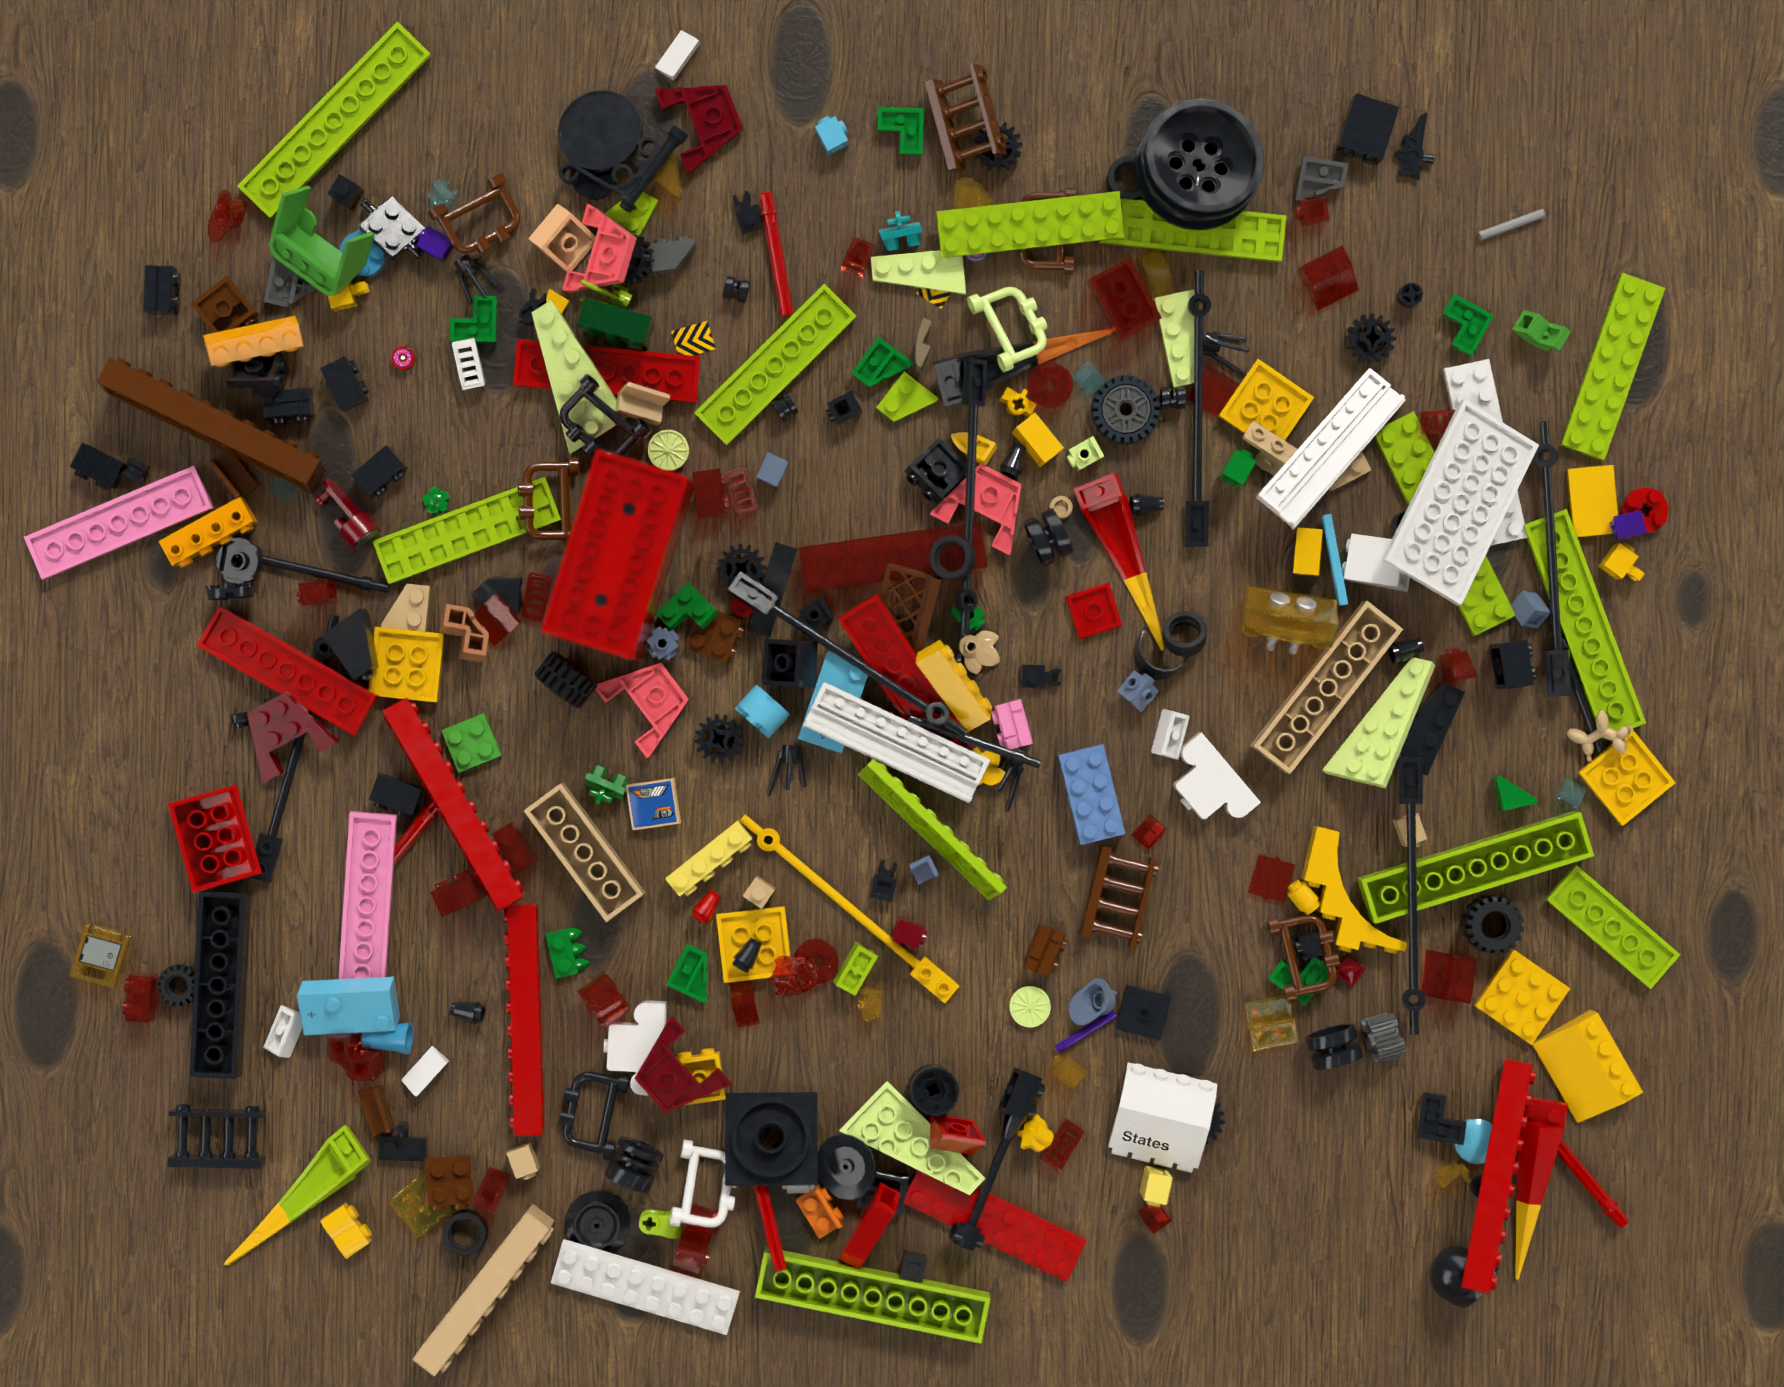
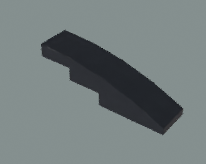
M776 542L762 586L779 596L775 604L780 606L798 549ZM754 610L748 630L770 637L777 615L769 612L764 617Z

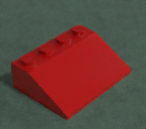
M237 784L168 803L193 893L262 873Z

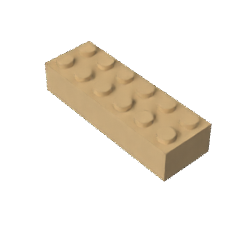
M564 782L524 810L525 814L606 922L646 893Z

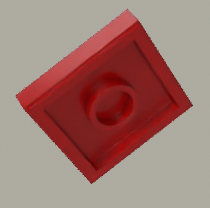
M1109 582L1065 596L1078 639L1123 626Z

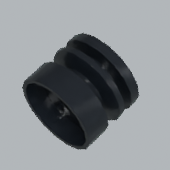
M928 1064L921 1066L913 1072L908 1082L907 1089L910 1100L918 1110L926 1115L939 1116L946 1114L953 1109L958 1101V1083L954 1076L940 1065ZM935 1083V1087L938 1090L937 1092L933 1091L930 1095L927 1086H932Z
M620 1137L617 1143L620 1147L615 1148L614 1153L622 1160L611 1159L604 1175L620 1186L641 1193H649L655 1177L647 1170L657 1171L660 1166L657 1162L662 1161L664 1154L644 1141Z

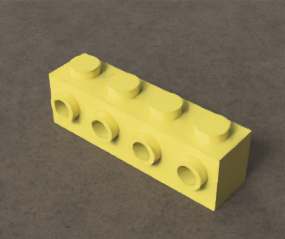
M738 820L665 879L679 897L683 893L688 896L697 889L695 885L701 879L706 882L715 874L713 870L717 866L721 865L723 868L733 860L731 855L737 850L742 853L750 847L749 841L753 837Z

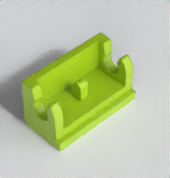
M855 941L833 982L836 986L856 996L878 955Z

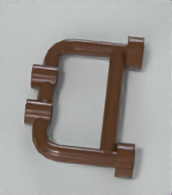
M503 173L487 181L491 190L448 212L446 206L442 203L428 211L432 220H438L455 250L461 253H471L477 250L481 254L492 248L489 243L497 240L500 244L511 238L509 233L518 227L520 214L504 186L507 180ZM500 196L511 215L510 222L469 244L461 243L449 222Z
M1066 188V192L1029 193L1021 202L1075 196V188ZM1065 245L1055 246V261L1031 260L1028 257V249L1019 250L1020 261L1029 269L1064 270V275H1073L1074 256H1064Z
M568 457L567 462H536L530 464L525 469L523 483H518V497H523L524 506H519L518 516L519 520H524L525 530L532 538L537 540H569L573 526H570L569 476L578 475L579 473L578 457ZM537 471H559L561 531H538L534 527L532 475Z
M1302 915L1280 921L1277 920V917L1267 919L1270 935H1281L1292 984L1283 986L1287 1004L1297 1002L1296 997L1330 989L1337 980L1336 967L1340 966L1338 953L1332 954L1330 946L1335 944L1332 930L1327 931L1323 920L1315 915ZM1304 924H1314L1317 928L1328 978L1320 983L1302 986L1288 928Z

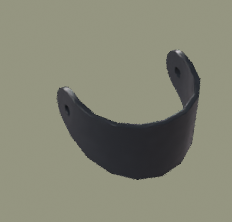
M1144 626L1134 647V662L1139 672L1142 674L1146 673L1152 679L1161 680L1169 678L1178 672L1188 660V657H1184L1181 664L1174 669L1164 670L1150 664L1142 654L1141 649L1142 637L1146 630V626Z

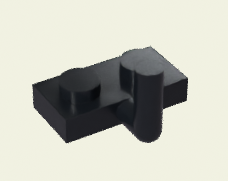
M402 1121L397 1125L396 1132L399 1133V1136H380L379 1159L423 1162V1158H426L427 1137L408 1136L409 1123L407 1121Z

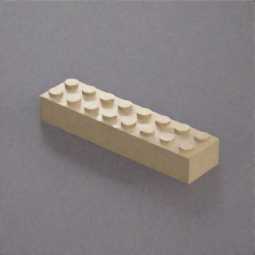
M1368 601L1361 602L1250 746L1284 773L1291 774L1402 632L1403 628Z
M534 1204L531 1205L412 1360L434 1377L439 1371L443 1373L455 1357L453 1352L458 1354L469 1339L467 1334L472 1336L483 1321L481 1316L486 1318L497 1303L495 1298L501 1299L509 1289V1286L512 1284L509 1280L515 1281L526 1266L523 1262L529 1263L540 1248L537 1244L540 1242L543 1245L554 1230L551 1227L554 1220Z

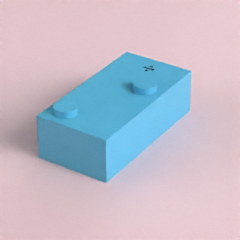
M827 651L805 719L823 682L860 698L868 675L838 655ZM802 725L798 739L842 753L843 744Z
M394 977L303 981L297 994L304 1035L396 1031L400 1019Z

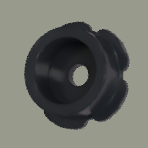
M248 711L229 715L231 720L229 724H233L235 728L249 726Z

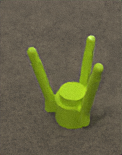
M580 281L582 285L610 298L609 302L611 303H603L627 309L632 298V294L628 293V288L621 284H614L619 291L615 289L611 293L587 281Z

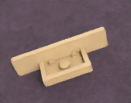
M1254 421L1249 425L1243 436V440L1260 450L1254 458L1256 460L1255 464L1273 476L1279 472L1298 450Z

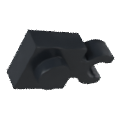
M744 191L746 200L743 202L738 201L737 196L733 195L734 204L741 209L736 211L735 215L742 235L764 228L757 205L749 206L751 198L748 191Z
M1022 664L1021 687L1045 688V682H1049L1053 686H1059L1061 682L1053 681L1052 675L1054 673H1061V670L1052 669L1049 672H1045V665Z
M882 859L880 862L882 874L874 875L870 897L892 902L897 879L891 878V874L896 871L897 863L893 862L892 869L887 870L884 868L885 860Z

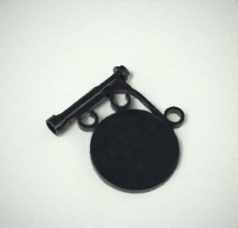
M592 91L575 99L566 108L560 119L558 140L563 153L570 162L560 167L559 176L565 184L573 185L579 181L581 177L579 173L583 174L605 189L622 196L619 206L626 212L631 213L637 209L635 202L645 188L650 185L676 147L680 144L683 145L688 135L677 126H673L668 132L667 141L664 140L661 146H659L657 140L653 137L642 138V120L636 107L629 99L613 91ZM648 143L655 145L650 155L643 151L644 146ZM639 150L641 156L647 160L634 176L631 168L625 165V163ZM569 169L578 171L572 178L564 177L565 172ZM612 171L613 181L618 186L609 185L589 172L602 173ZM627 171L631 181L620 185L617 179L618 173Z

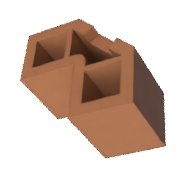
M446 604L442 610L439 633L461 636L458 659L482 662L487 652L489 633L476 620L470 608Z

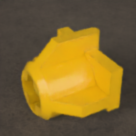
M1007 387L999 400L1006 404L1007 412L1013 416L1023 414L1026 417H1030L1037 405L1025 397L1028 392L1026 389H1023L1019 394Z
M1035 1114L1032 1119L1027 1117L1024 1129L1017 1132V1135L1022 1138L1020 1148L1023 1150L1031 1148L1035 1152H1040L1049 1147L1053 1142V1132L1048 1129L1045 1120L1040 1118L1038 1114Z

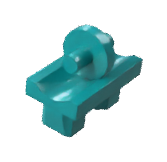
M895 211V218L887 219L888 226H897L879 229L881 240L884 241L887 251L899 248L897 237L906 236L908 246L920 245V233H922L920 222L902 225L903 223L911 222L910 216L901 217L900 211Z

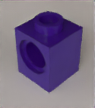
M427 226L425 230L422 229L416 239L419 249L443 263L453 248L447 236L430 226Z
M1641 510L1614 516V521L1610 522L1613 536L1618 535L1619 539L1646 533Z

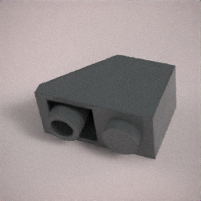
M680 236L676 238L677 241L667 242V239L654 240V244L649 245V249L654 250L650 255L651 258L655 259L654 262H651L653 274L660 275L677 272L696 248L695 238L690 239V236Z

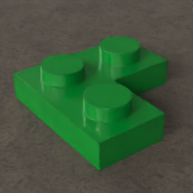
M878 107L877 132H900V155L922 156L924 108Z
M1452 294L1441 314L1461 325L1450 346L1468 356L1473 355L1494 317L1493 314L1456 294Z
M473 296V319L450 318V342L475 338L476 343H497L498 297L487 296L484 299L482 296Z
M689 582L656 613L671 630H674L687 616H690L704 629L719 614Z
M1316 957L1310 958L1299 973L1302 986L1323 982L1328 976L1325 964ZM1280 960L1267 978L1284 990L1283 986L1292 984L1288 965ZM1315 993L1296 997L1297 1001L1306 1006Z

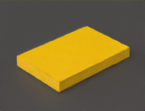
M1614 466L1567 469L1570 518L1577 537L1612 534L1610 522L1614 521V516H1618Z

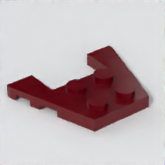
M727 85L654 89L662 111L685 102L701 142L700 146L680 153L687 175L692 173L743 130Z
M288 691L247 713L263 783L284 773L273 751L306 732L310 735L319 753L340 742L335 735L332 736L325 729V726L320 721L317 722L308 713L309 711Z
M673 1015L667 1021L634 1078L664 1113L732 1084L719 1067L702 1082H699L671 1051L669 1046L686 1032Z

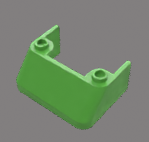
M305 186L282 193L269 242L271 254L326 296L339 294L366 266L375 234L369 232L347 239L342 253L315 233L317 227L316 217L306 208L311 188Z

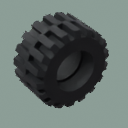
M553 651L550 652L534 673L543 685L576 708H581L597 688L596 682L588 674L561 654Z
M1484 895L1480 899L1472 900L1473 904L1467 905V912L1462 914L1464 922H1461V927L1464 928L1462 933L1464 937H1467V942L1473 945L1474 948L1488 954L1506 953L1508 948H1514L1516 940L1520 941L1522 938L1519 936L1520 931L1524 932V927L1521 926L1524 919L1519 915L1521 913L1519 908H1516L1513 902L1494 895ZM1497 911L1503 918V928L1497 936L1488 938L1482 932V920L1488 913Z

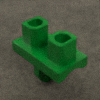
M596 765L591 774L587 773L584 783L585 786L592 788L589 795L597 798L595 805L600 806L602 800L611 803L612 798L622 801L626 792L627 777L615 774L611 783L604 780L607 769Z

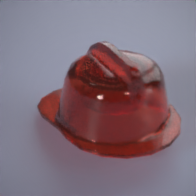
M227 189L219 193L217 203L208 222V236L214 243L221 241L228 229L237 228L242 225L248 205L245 200L231 196Z

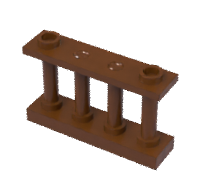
M969 64L970 75L946 84L937 79L925 81L949 171L959 172L966 169L965 159L990 150L995 155L1003 156L1006 154V142L1000 133L987 85L988 75L985 68L979 64ZM974 83L977 93L976 97L952 106L948 105L946 96L949 92ZM980 105L983 119L959 128L954 127L952 118L955 114ZM986 128L989 141L963 151L960 149L958 142L960 137Z
M1101 845L1079 934L1090 938L1091 933L1097 931L1130 939L1128 946L1135 948L1136 943L1140 944L1143 931L1139 929L1152 877H1156L1159 864L1156 863V859L1153 857H1149L1147 864L1114 856V853H1111V847ZM1116 865L1145 872L1143 886L1109 878V875H1106L1107 866ZM1110 887L1139 894L1138 907L1134 908L1103 900L1104 898L1100 897L1102 888ZM1103 909L1135 917L1132 930L1099 923L1095 919L1097 910L1101 911Z

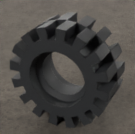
M176 964L160 973L161 976L156 981L158 982L156 990H159L157 995L163 998L161 1000L163 1003L167 1002L169 1006L181 1007L193 1001L195 971L192 970L193 967L185 966L186 964ZM174 977H182L186 980L187 989L183 994H176L172 991L170 984Z

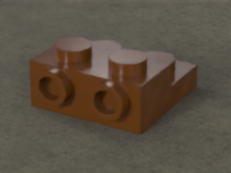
M225 276L191 303L192 307L213 333L253 325L257 322L255 317L259 315L229 276Z
M719 612L704 629L693 621L684 648L724 663H728V660L733 661L737 648L734 647L736 638L741 639L745 626L742 625L743 620Z
M469 1155L423 1158V1205L431 1207L432 1211L445 1210V1205H453L454 1209H465L467 1204L473 1203V1180L471 1179V1158Z

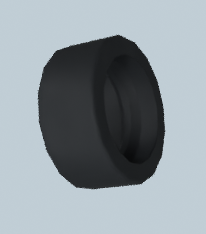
M1135 156L1120 157L1109 168L1106 179L1107 187L1110 192L1120 191V198L1137 200L1142 197L1138 189L1132 192L1121 190L1115 180L1116 173L1120 168L1128 165L1134 166Z
M953 535L944 536L937 540L931 548L929 555L930 566L942 578L952 581L961 580L974 569L976 562L975 550L968 541L961 537ZM955 544L960 546L965 552V561L959 570L950 572L942 567L940 556L945 547Z
M1182 611L1168 617L1163 627V641L1169 652L1176 656L1188 657L1197 654L1205 646L1207 628L1204 620L1199 615L1193 612ZM1189 625L1198 631V638L1189 643H1181L1172 638L1171 632L1177 626Z
M461 1210L454 1213L446 1221L443 1228V1240L446 1247L452 1253L459 1256H469L476 1253L484 1245L488 1236V1226L485 1219L473 1210ZM462 1219L473 1221L479 1229L477 1241L469 1246L459 1245L452 1236L454 1224Z

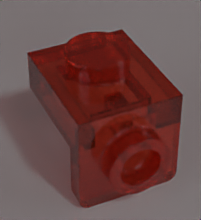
M1326 197L1308 201L1303 199L1295 207L1297 221L1300 220L1301 226L1328 222L1330 220Z

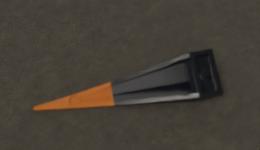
M1105 329L1047 339L1046 346L1042 352L1014 363V368L1007 372H1003L1000 369L997 361V355L1005 353L1002 347L954 354L952 357L934 361L933 365L943 405L946 407L962 402L964 358L971 357L987 361L986 390L1059 355L1107 336L1113 331ZM1038 341L1014 344L1012 347L1015 353L1036 345Z

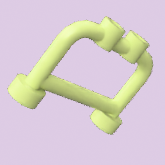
M1005 287L982 297H979L978 294L967 297L969 309L973 314L984 311L1005 352L997 355L999 367L1003 372L1012 370L1014 363L1037 355L1044 350L1047 342L1044 330H1047V323L1043 317L1037 318L1034 314V311L1037 310L1034 298L1027 299L1024 293L1015 287ZM1007 296H1013L1017 299L1021 313L1026 316L1030 330L1036 335L1038 340L1036 345L1015 353L990 303Z

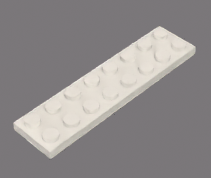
M1489 359L1443 369L1452 415H1454L1460 400L1465 399L1503 422ZM1518 490L1491 545L1527 538L1523 527L1525 523Z
M563 1239L551 1280L552 1284L724 1335L728 1333L740 1293L738 1290Z

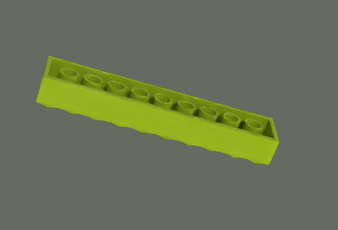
M1572 811L1416 859L1417 911L1593 857L1594 853L1581 812ZM1407 863L1356 878L1370 922L1376 924L1408 914Z
M765 1247L755 1298L982 1343L991 1299L989 1292L923 1279L922 1283L902 1279L897 1273L863 1266L858 1269L847 1266L843 1262L784 1250L783 1254L787 1268L784 1271L775 1272L769 1247Z

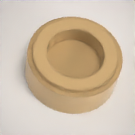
M1057 496L1050 502L1049 509L1053 508L1059 519H1065L1072 512V503L1065 496Z

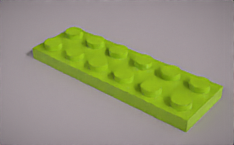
M1574 865L1545 899L1649 989L1653 988L1681 955L1577 865Z

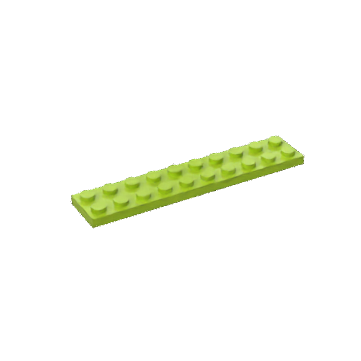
M397 21L237 187L269 218L273 219L277 214L282 193L304 187L432 56L431 53Z
M1414 411L1383 426L1374 436L1408 506L1435 453ZM1486 555L1462 605H1458L1473 636L1515 616Z
M1565 509L1554 513L1561 632L1563 638L1567 641V649L1570 650V657L1594 721L1596 723L1597 714L1600 710H1603L1608 717V728L1615 731L1628 725L1635 728L1646 724L1568 511ZM1545 517L1527 523L1523 527L1549 597Z

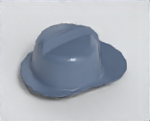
M1101 978L1093 979L1073 996L1069 1005L1070 1018L1078 1025H1086L1097 1017L1110 1013L1114 1008L1115 998L1118 995L1117 992L1112 990L1105 980Z

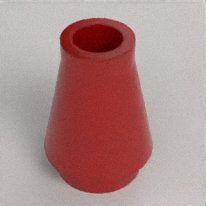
M709 890L692 909L693 913L691 916L707 925L709 921H712L721 896Z

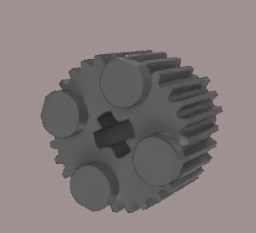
M1383 1013L1360 1021L1362 1032L1366 1033V1037L1362 1038L1366 1050H1371L1370 1056L1373 1064L1399 1058L1403 1052H1406L1403 1038L1400 1037L1397 1028L1399 1025L1393 1013L1389 1015L1388 1013Z

